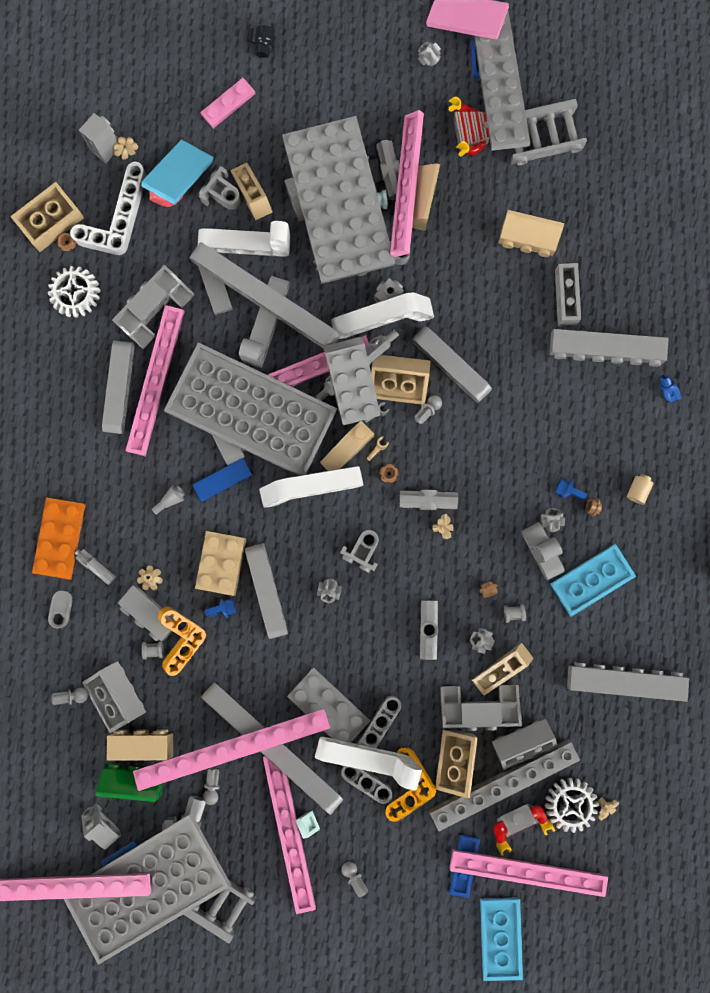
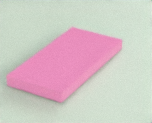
M434 0L426 24L428 27L497 40L509 9V4L494 0Z

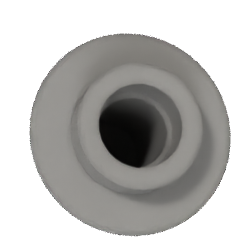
M172 485L161 499V502L152 508L154 514L157 515L164 508L184 501L183 496L185 494L179 486L175 487Z

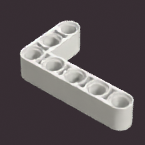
M132 162L127 166L110 231L80 224L72 227L71 237L79 246L115 255H122L126 252L144 189L141 186L142 181L147 176L140 163ZM135 171H141L138 176H133ZM130 189H136L134 193L128 194ZM126 206H131L129 211H123ZM121 224H126L124 229H118ZM80 233H85L83 238H77ZM98 237H103L100 243H95ZM121 241V245L119 247H113L114 243Z
M283 221L271 222L270 232L199 229L198 244L202 242L218 253L285 257L289 256L290 231L288 223Z
M406 293L331 319L333 329L341 335L339 339L404 318L416 321L430 320L434 318L430 298L417 293Z
M352 467L274 481L259 490L263 508L279 505L291 499L363 486L360 467Z
M320 737L315 758L321 761L393 776L401 787L410 790H417L422 772L420 766L407 755L327 737Z

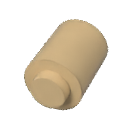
M644 474L635 476L626 498L644 505L654 484L651 478Z

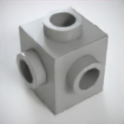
M390 278L386 283L382 281L376 289L378 292L374 295V300L379 303L400 296L404 292L403 286L398 281H392Z

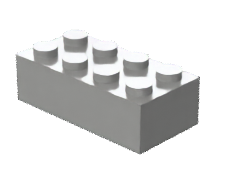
M358 337L323 346L343 425L381 416L362 338Z

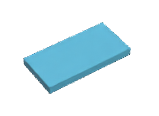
M180 140L146 176L141 186L175 205L210 166L214 157Z
M613 544L556 579L550 585L571 617L635 578L636 575L617 545Z
M480 898L483 981L523 980L520 898Z

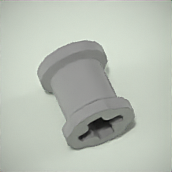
M524 604L516 607L504 606L505 622L509 623L510 620L520 619L526 621Z
M163 641L152 644L143 642V660H147L148 657L164 658Z

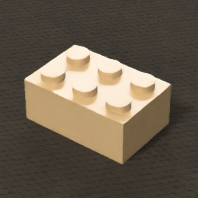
M57 182L53 183L11 216L39 252L57 240L62 233H66L84 219L83 215Z
M206 531L195 589L236 596L246 539Z
M124 729L113 731L112 735L107 736V760H168L173 757V733H168V729H158L153 731V733H149L148 729L133 731V733H129V730Z

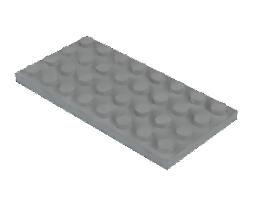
M354 116L283 134L285 149L321 284L395 265L394 256L390 255L391 245L357 117Z
M201 343L197 344L164 409V412L298 476L306 475L337 411V408Z
M192 813L91 874L150 873L151 894L149 896L64 899L98 965L231 886Z

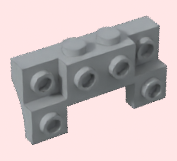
M163 265L149 281L141 285L140 291L136 295H132L127 300V305L112 321L144 349L156 337L145 325L170 299L183 308L195 294L170 269Z
M499 685V701L461 702L460 686H440L442 727H466L467 731H476L477 727H485V730H497V727L522 726L519 685Z

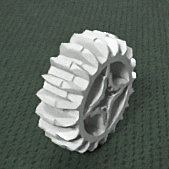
M70 266L69 271L63 268V274L57 272V279L51 277L54 284H48L49 288L52 289L48 292V295L51 296L49 301L54 304L53 307L56 310L59 309L60 314L66 313L67 317H71L73 313V316L78 318L79 312L82 316H85L84 310L87 309L88 312H92L90 306H97L94 300H99L100 298L96 295L100 292V289L97 288L99 283L94 280L93 274L89 275L88 270L85 269L83 271L81 267L75 270L73 266ZM76 279L86 281L88 287L79 286ZM60 296L69 298L72 305L64 304ZM86 296V298L80 303V299Z
M568 778V784L561 779L560 783L562 786L554 783L556 790H548L552 797L546 796L545 798L551 802L545 804V807L550 809L546 812L548 816H552L550 821L556 823V827L559 829L563 826L565 832L569 830V827L573 833H575L576 827L583 831V824L590 827L587 821L589 819L595 821V818L591 815L592 813L598 814V811L593 807L599 806L598 802L593 801L597 798L596 794H591L593 788H587L588 784L586 782L580 785V780L577 778L574 784L572 778ZM578 790L582 793L579 795L576 794L575 796H568L566 794V791ZM561 796L563 805L560 807V811L557 812V802ZM586 798V810L582 813L580 807ZM567 799L575 803L577 812L568 805ZM575 814L578 819L566 820L562 817Z

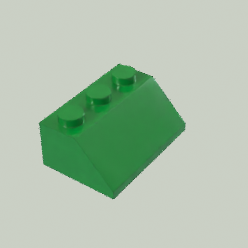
M109 763V766L102 769L95 796L156 802L162 795L163 783L138 791L133 771L140 769V766L128 765V768H123L121 764Z

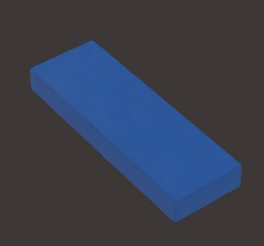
M244 458L193 484V487L201 502L253 475Z
M460 834L457 850L478 853L480 838ZM453 872L449 894L469 898L473 875Z

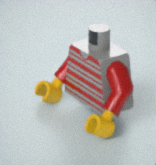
M453 97L449 100L453 104L449 107V111H457L454 114L453 120L458 142L456 148H459L458 155L460 157L464 154L477 155L486 147L490 138L486 113L461 103L458 97Z
M526 804L497 819L498 823L494 825V833L497 840L496 847L502 856L503 851L506 849L511 852L506 838L537 823H540L545 835H547L546 831L552 829L553 832L555 831L552 822L548 819L543 809L539 805L531 806V804Z

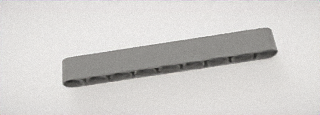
M200 242L189 257L197 266L323 348V346L335 344L341 335L336 330L204 243Z
M213 683L201 696L210 707L242 736L265 728L216 683ZM283 744L260 751L329 815L343 801L340 795Z

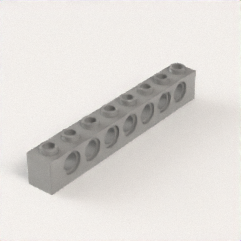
M565 740L557 744V748L519 763L471 787L470 798L456 795L430 808V815L438 831H441L580 761L572 743Z

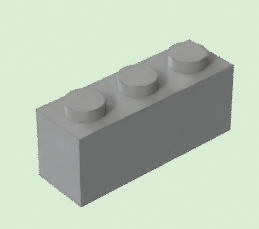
M93 113L79 131L92 153L104 163H107L114 155L113 145L118 142V137L114 134L115 131L109 126L110 122L104 116L99 117Z
M578 263L558 264L555 269L558 326L577 325L581 320Z
M133 585L118 602L121 606L120 610L127 616L131 614L136 619L134 622L142 629L144 627L150 631L149 635L154 640L164 641L172 632L158 619V613L162 607L137 585ZM171 615L165 616V618L170 619L172 622L174 621Z
M546 719L535 721L530 726L518 728L513 733L500 736L495 741H492L503 770L557 748L556 738Z

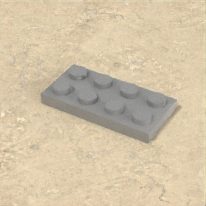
M314 667L287 696L306 715L324 709L330 729L324 731L332 739L351 743L370 722L366 715Z

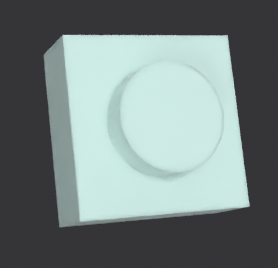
M313 811L307 812L295 820L303 839L310 837L320 830Z

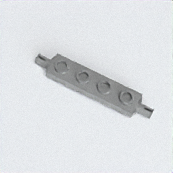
M395 329L386 337L380 335L370 341L369 345L365 348L369 364L390 347V342L399 336ZM330 376L323 383L324 389L316 395V398L320 401L328 395L333 396L335 394Z

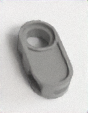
M58 591L52 597L48 622L53 628H63L69 621L72 606V596L69 592ZM56 614H61L64 618L63 623L60 625L54 622Z

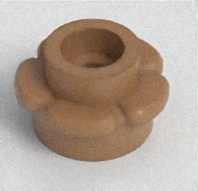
M62 233L58 238V246L63 251H70V249L75 248L76 242L71 237V234Z
M392 464L382 467L380 469L382 481L394 482L398 476V469Z
M590 498L586 503L585 512L589 513L592 517L601 512L602 504L598 498Z
M492 582L484 583L481 585L480 593H482L484 598L493 596L498 593L496 588L498 585Z

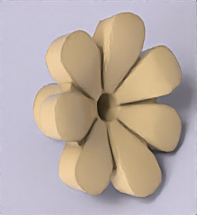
M119 137L118 142L113 145L115 156L122 155L123 160L127 159L128 154L130 156L136 154L134 150L138 149V145L130 137L127 139Z
M443 514L438 519V524L433 525V531H439L444 539L451 538L450 531H453V525H449L450 517H447V514Z
M147 566L146 571L144 569L139 571L141 577L137 579V582L139 584L143 583V590H148L149 587L152 590H156V583L161 584L163 580L161 577H158L161 571L159 569L153 571V566Z
M600 798L597 801L601 807L599 819L602 821L608 817L609 813L613 814L619 802L617 800L606 802L603 798Z

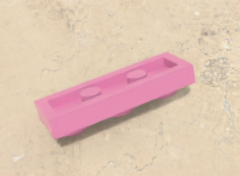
M242 78L200 112L201 116L214 129L255 95V90Z

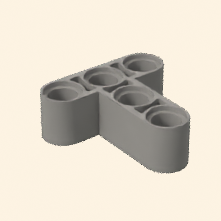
M539 522L521 531L546 580L564 572V567L558 557L563 552L556 538H548Z

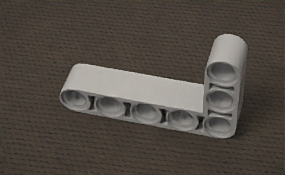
M271 276L268 286L286 297L290 281ZM261 307L250 339L244 338L239 350V356L243 363L262 368L278 322V318Z
M390 695L384 699L357 744L377 748L401 709L400 700L396 696ZM395 700L398 703L397 708L394 710L388 709L387 702ZM383 716L387 719L385 726L377 725L376 720L378 717ZM369 733H373L377 739L375 742L369 743L365 739ZM342 766L341 775L345 781L379 803L385 804L391 800L392 790L387 783L372 773L354 768L356 772L353 776H348L344 772L348 766ZM363 778H370L372 784L365 787L361 784ZM385 788L389 793L386 797H380L377 794L378 791Z

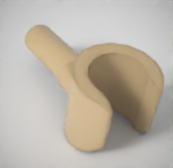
M380 437L378 439L376 447L367 457L369 461L380 450H384L387 448L389 442H387L385 446H382L379 443L383 439V437Z

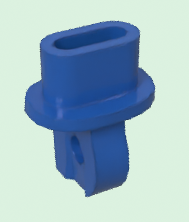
M661 375L659 377L661 381L659 387L663 390V397L670 402L682 399L677 385L671 381L668 375Z
M561 479L555 493L562 495L563 499L569 495L578 499H585L587 496L586 493L573 488L572 480L568 482Z
M222 598L220 599L219 606L205 610L206 616L209 617L223 613L226 618H229L228 615L236 613L232 598L225 601Z

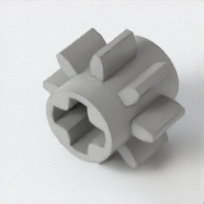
M425 42L418 50V55L420 56L418 60L423 66L425 64L429 66L435 65L440 60L441 48L436 42L433 44Z
M556 508L547 509L546 514H541L542 527L549 532H557L560 530V526H565L563 513Z
M326 579L323 583L319 582L317 595L321 596L322 601L332 603L335 599L339 600L341 586H338L337 581Z
M482 628L479 629V632H473L470 639L473 645L472 649L485 654L486 650H492L491 648L495 642L492 637L493 633Z

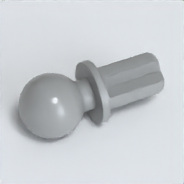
M436 395L429 397L427 403H424L419 412L414 416L415 421L423 424L429 416H433L435 410L440 409L442 406L441 398Z
M77 688L73 693L68 689L66 692L53 693L51 695L53 705L65 703L72 705V700L77 703H83L88 698V692L84 688Z
M216 768L208 769L207 781L204 784V787L208 788L203 794V800L207 805H214L218 801V793L215 789H219L220 786L218 785L219 770Z
M346 862L342 866V874L350 878L348 884L352 885L358 897L366 895L368 889L361 879L362 875L356 874L357 866L353 862Z

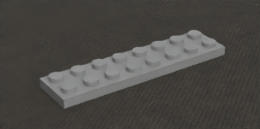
M507 11L497 40L474 35L492 151L530 146L509 12Z

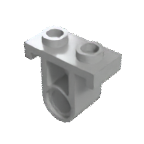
M220 166L218 170L211 174L207 186L204 185L201 188L199 198L206 206L209 205V197L229 210H234L240 206L241 198L238 189L223 179L229 177L226 169ZM230 195L235 196V199L231 201L226 200Z
M371 530L364 531L360 535L351 554L346 552L347 547L343 546L340 552L343 555L342 559L351 564L353 561L359 563V568L368 573L370 570L375 571L378 564L374 563L372 566L368 562L378 545L379 538L377 533ZM366 535L374 537L375 541L372 545L368 546L364 543L363 539Z
M96 803L92 807L87 808L81 816L83 833L88 841L94 840L101 848L107 849L121 837V832L101 812L102 808Z

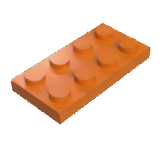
M46 498L32 573L72 579L76 558L75 552L78 547L85 504Z

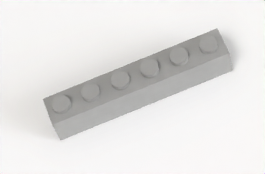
M554 329L551 332L550 355H553L556 359L573 357L574 360L583 361L585 358H591L594 362L611 360V363L616 364L630 361L632 365H641L643 362L655 367L661 366V364L667 361L668 338Z
M574 662V666L569 665L567 689L688 702L689 678L683 677V673L679 672L663 675L664 671L652 670L651 673H644V669L632 668L631 672L625 671V667L613 666V670L605 669V665L594 664V667L590 668L586 667V663Z

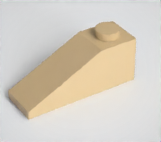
M248 163L230 170L255 220L272 213L267 196Z
M360 421L320 463L328 471L340 470L374 438V433Z
M520 643L477 675L472 681L484 696L528 667L533 657L525 646Z

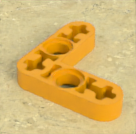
M164 607L158 613L159 621L165 627L181 636L162 663L164 671L170 676H175L183 669L202 644L206 634L199 625L171 607ZM171 615L174 621L172 622L170 619L165 618V616ZM181 622H186V627L178 630V625ZM188 646V651L185 654H180L181 648Z
M401 748L397 753L409 754V757L422 769L419 782L423 780L425 782L418 785L417 790H409L387 806L386 817L390 821L403 819L431 800L436 793L434 784L415 752L410 748ZM427 787H428V788H429V791L427 792L428 795H427V794L424 795V794H423L424 788H427ZM408 796H412L415 800L413 807H409L406 803ZM402 806L403 809L393 816L392 812H394V809Z

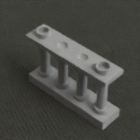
M576 99L525 110L527 126L529 127L534 150L524 152L523 147L515 148L516 154H513L511 158V165L516 163L517 165H524L529 160L569 151L576 153L584 148L587 140L586 138L578 139L572 118L578 106ZM560 116L565 118L570 137L569 142L561 144L554 119ZM542 120L547 122L552 146L543 148L541 147L536 123Z
M230 880L231 886L220 892L209 911L204 912L198 905L183 914L227 943H230L234 937L233 924L245 904L248 902L253 905L256 899L252 890L247 887L243 889ZM232 892L240 897L226 922L222 923L216 919V914L228 894Z

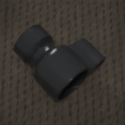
M259 25L256 29L249 28L247 41L258 44L255 47L254 54L260 58L269 57V46L273 43L275 33L273 28L266 25Z

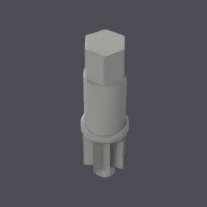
M78 549L75 552L77 555L76 560L91 570L106 584H111L116 576L84 549L80 551Z

